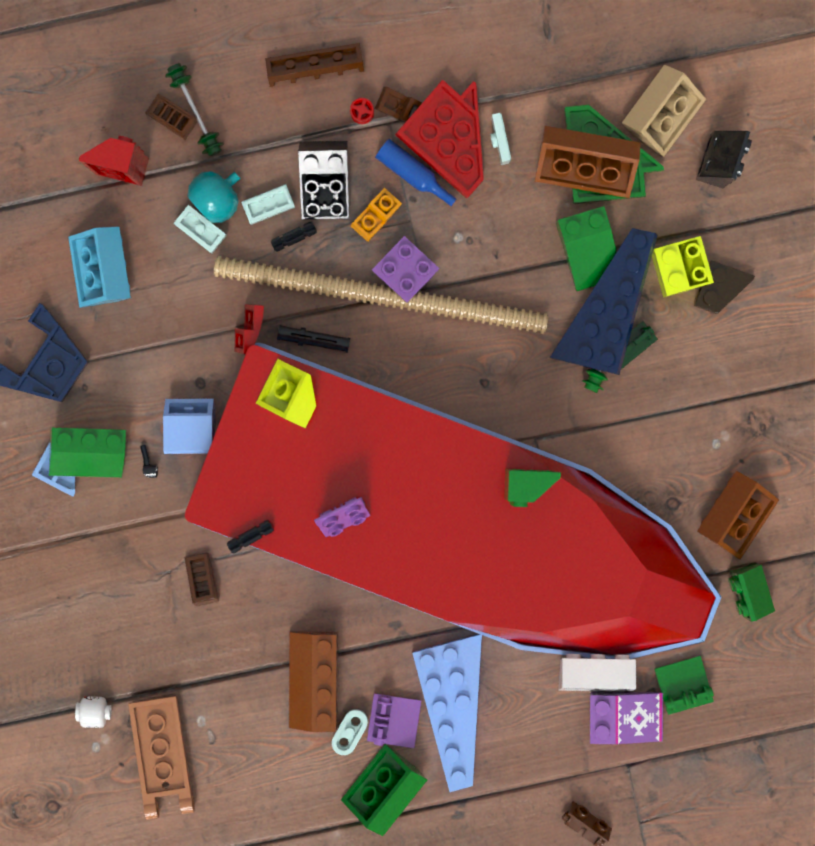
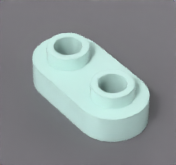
M352 709L348 711L332 739V748L337 754L348 755L353 752L368 724V718L362 710ZM358 717L361 722L358 725H354L351 719ZM347 738L349 743L343 746L340 744V739Z

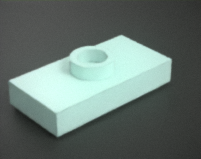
M492 114L491 121L494 133L490 134L492 146L498 149L501 165L509 164L511 155L502 114Z
M286 184L241 202L250 225L295 208Z

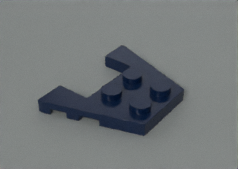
M39 303L28 322L48 334V337L22 376L0 363V386L63 402L89 362L47 308Z

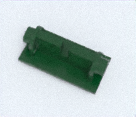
M644 321L631 331L621 369L658 340L654 335L653 329L647 326Z

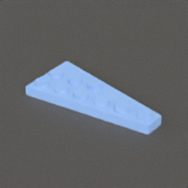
M481 634L412 652L449 792L473 786Z

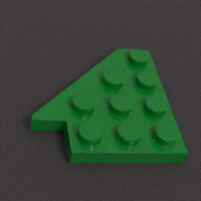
M590 105L564 108L567 130L632 141ZM640 147V160L630 198L572 188L573 204L645 197L644 173L663 172L664 166Z

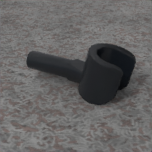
M141 445L144 463L143 474L148 478H157V464H150L146 445Z

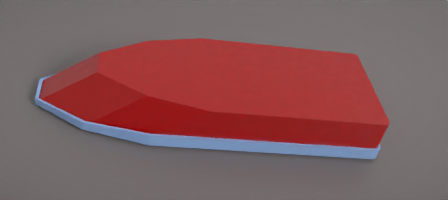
M255 343L247 350L185 511L187 521L231 539L235 537L237 539L242 533L255 526L259 527L260 523L269 520L274 531L266 536L263 535V538L249 546L525 651L560 655L581 654V657L591 658L592 654H603L605 659H615V655H629L630 659L702 643L706 639L721 600V595L673 527L593 470L263 343ZM277 359L311 375L316 408L306 428L256 404ZM505 469L561 472V478L535 502H528V507H514L510 504V501L504 499ZM354 497L357 499L362 497L366 505L365 507L371 516L367 517L359 525H351L343 529V532L339 535L325 537L314 520L319 518L321 513L330 509L333 511L334 507H341L340 504L346 505L345 502Z

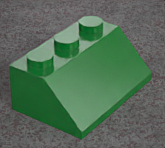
M50 427L49 476L122 478L126 430Z
M505 469L504 499L510 501V504L514 507H528V502H535L561 478V472Z
M385 744L341 801L367 829L384 836L427 782V779L414 765Z

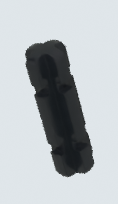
M308 222L302 228L299 226L282 234L283 237L281 238L278 236L272 239L271 244L274 250L278 252L285 249L284 246L289 247L304 240L306 236L310 237L316 234L317 230L313 222Z
M266 520L260 523L259 527L255 526L239 535V538L236 539L235 537L228 541L227 546L231 553H236L242 549L241 547H247L263 538V535L266 536L272 533L274 528L271 522Z

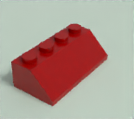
M118 136V139L109 138L80 155L79 161L96 175L142 186L149 158L139 146H136L137 143L133 142V139Z

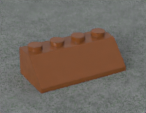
M545 126L534 182L630 198L640 160L641 142Z
M290 632L289 728L309 732H336L338 632Z

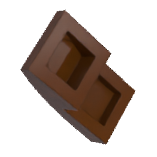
M383 87L374 109L405 123L422 102L412 97H407L389 87Z

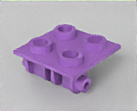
M404 236L372 271L408 303L440 268Z
M354 497L346 501V505L340 504L341 507H334L333 511L330 509L321 513L320 517L314 520L325 537L339 535L343 532V529L351 525H359L367 517L371 516L365 507L366 505L362 497L358 499Z
M374 693L367 741L374 742L375 745L380 746L389 744L414 748L421 700Z

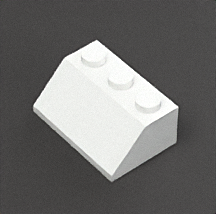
M566 654V658L560 660L558 691L631 692L636 689V660L630 659L629 655H615V659H605L603 654H592L591 659H581V654Z

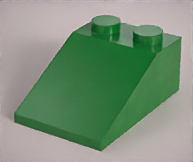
M604 206L559 219L556 222L576 292L596 286L617 253Z

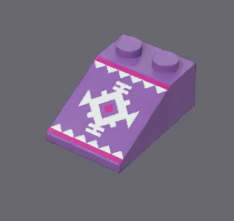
M590 691V744H629L663 741L662 692Z

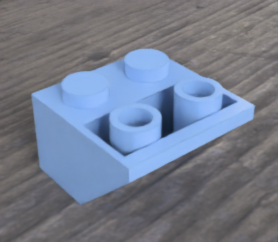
M165 399L163 413L164 454L208 453L215 433L214 399Z

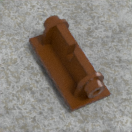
M572 801L569 812L566 811L562 816V820L565 821L564 824L577 833L582 828H585L586 830L582 833V836L595 846H603L605 842L608 843L612 828L604 820L598 819L589 813L587 808Z

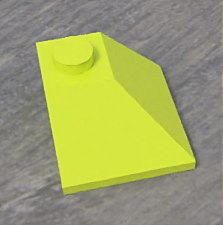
M277 359L256 404L306 428L316 408L311 375Z

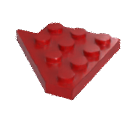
M442 80L395 135L467 199L484 180L476 82L473 81L459 95Z

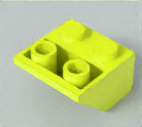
M701 236L653 250L652 259L663 298L714 283Z

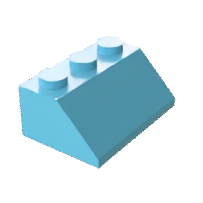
M120 227L93 228L68 237L79 308L113 303L131 298Z

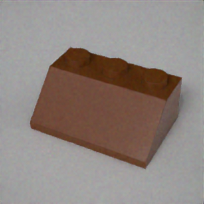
M736 471L727 482V486L719 498L714 502V506L706 518L701 522L697 532L741 560L779 499L758 482Z

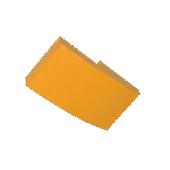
M384 188L354 220L350 227L369 242L399 209L402 203Z

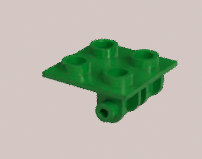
M701 656L654 669L660 690L663 693V700L668 715L714 702L713 690L709 686Z

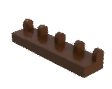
M360 43L265 58L270 87H274L275 82L291 80L292 84L296 83L297 78L314 76L315 80L320 79L319 75L338 72V76H341L343 71L352 69L364 72Z

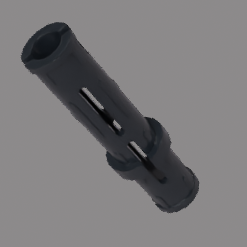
M279 325L277 340L298 343V346L305 344L348 353L351 339L349 337L345 338L308 331L305 327L297 329Z

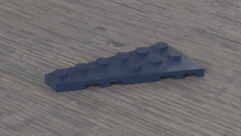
M631 229L550 358L620 375L656 243V233Z

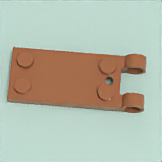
M177 695L129 703L146 820L159 818V805L156 797L179 795L182 814L194 813L195 804L191 791ZM164 782L169 783L168 788L163 787Z

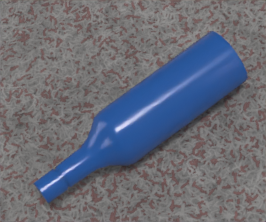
M388 139L375 157L377 160L418 191L433 193L450 206L457 200L438 184L433 171L391 139Z

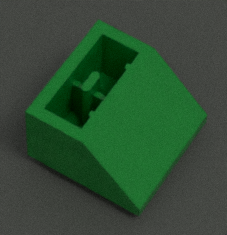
M756 563L730 571L731 577L728 578V582L732 592H736L738 600L735 601V606L739 615L742 614L744 618L753 622L775 612L761 564Z

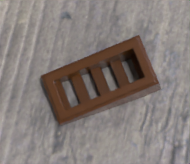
M159 93L145 112L146 115L183 140L187 139L198 122L197 118ZM160 102H163L165 105L158 115L154 114ZM169 107L172 108L167 118L165 120L162 119L167 109ZM176 112L179 113L180 115L178 116L174 124L171 125L169 122L172 120ZM185 117L187 121L179 130L177 127L182 121V119Z
M209 553L184 557L192 604L201 606L218 602V593ZM200 562L205 563V566L197 568L192 567V564ZM206 571L207 575L195 578L194 574ZM208 581L206 586L197 587L196 585L197 583ZM210 591V595L199 597L198 593Z

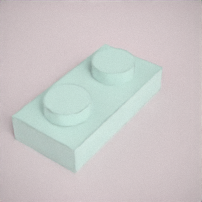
M189 205L173 223L211 254L227 236Z

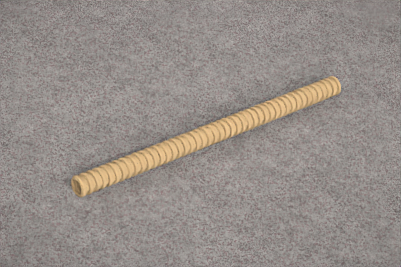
M218 256L214 266L215 277L221 275L224 279L226 277H230V280L237 278V281L244 279L247 283L250 280L253 284L259 282L260 285L267 283V286L272 284L276 288L278 286H281L282 289L289 287V290L295 288L298 292L301 289L304 290V293L311 291V294L318 292L319 295H322L324 293L327 297L333 295V298L341 296V299L347 297L350 301L355 299L356 302H359V300H363V303L370 301V304L375 302L378 303V306L385 304V307L392 305V308H396L398 306L401 310L403 308H407V311L415 309V312L421 310L424 314L427 311L430 312V315H433V313H437V316L444 314V317L450 315L453 319L459 317V320L466 318V321H470L472 319L476 323L481 321V324L489 322V325H492V323H495L498 327L501 324L504 328H507V326H511V329L518 327V330L524 328L527 332L533 330V333L540 331V334H544L548 323L547 313L542 315L538 311L536 313H533L532 310L525 312V309L519 311L516 307L513 310L510 309V306H507V308H503V305L496 307L495 304L490 306L487 302L481 304V301L473 303V300L467 302L464 298L462 300H458V297L451 299V296L444 298V295L439 297L436 296V293L429 295V292L422 294L421 291H418L406 303L389 286L388 288L384 287V284H381V286H377V283L370 285V282L364 284L361 280L355 282V279L348 281L347 278H344L342 280L338 276L336 278H333L332 275L325 277V274L319 276L316 272L313 275L310 271L303 273V270L296 272V269H292L290 271L287 267L285 269H281V266L274 268V265L267 267L264 263L262 265H259L258 262L252 264L251 261L244 263V260L239 262L236 258L230 260L229 257L222 259V256Z

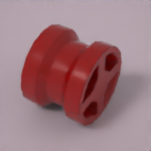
M358 98L352 102L350 114L353 121L361 125L372 121L374 107L370 100Z

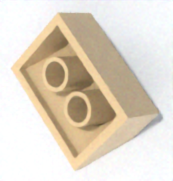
M664 65L623 120L622 124L634 137L664 157L705 102L706 98L683 72Z

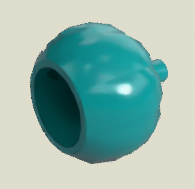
M212 171L201 172L189 184L187 196L211 223H222L230 219L237 211L239 201L237 193L232 186L241 178L235 171L226 179Z

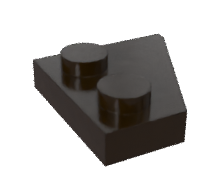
M711 260L709 267L714 283L700 287L694 306L718 314L754 280L755 276Z

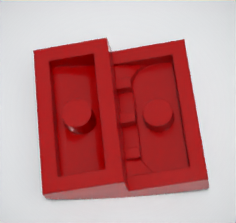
M245 304L244 328H235L234 352L246 354L248 348L255 344L262 325L264 305Z

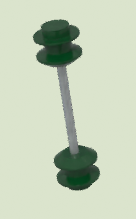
M180 63L172 65L167 69L168 73L165 77L172 79L171 88H182L204 134L197 142L198 145H204L205 147L202 154H208L209 156L218 154L222 151L221 147L224 145V142L217 141L218 132L207 131L185 86L192 78L191 75H185L184 73L187 66H181Z

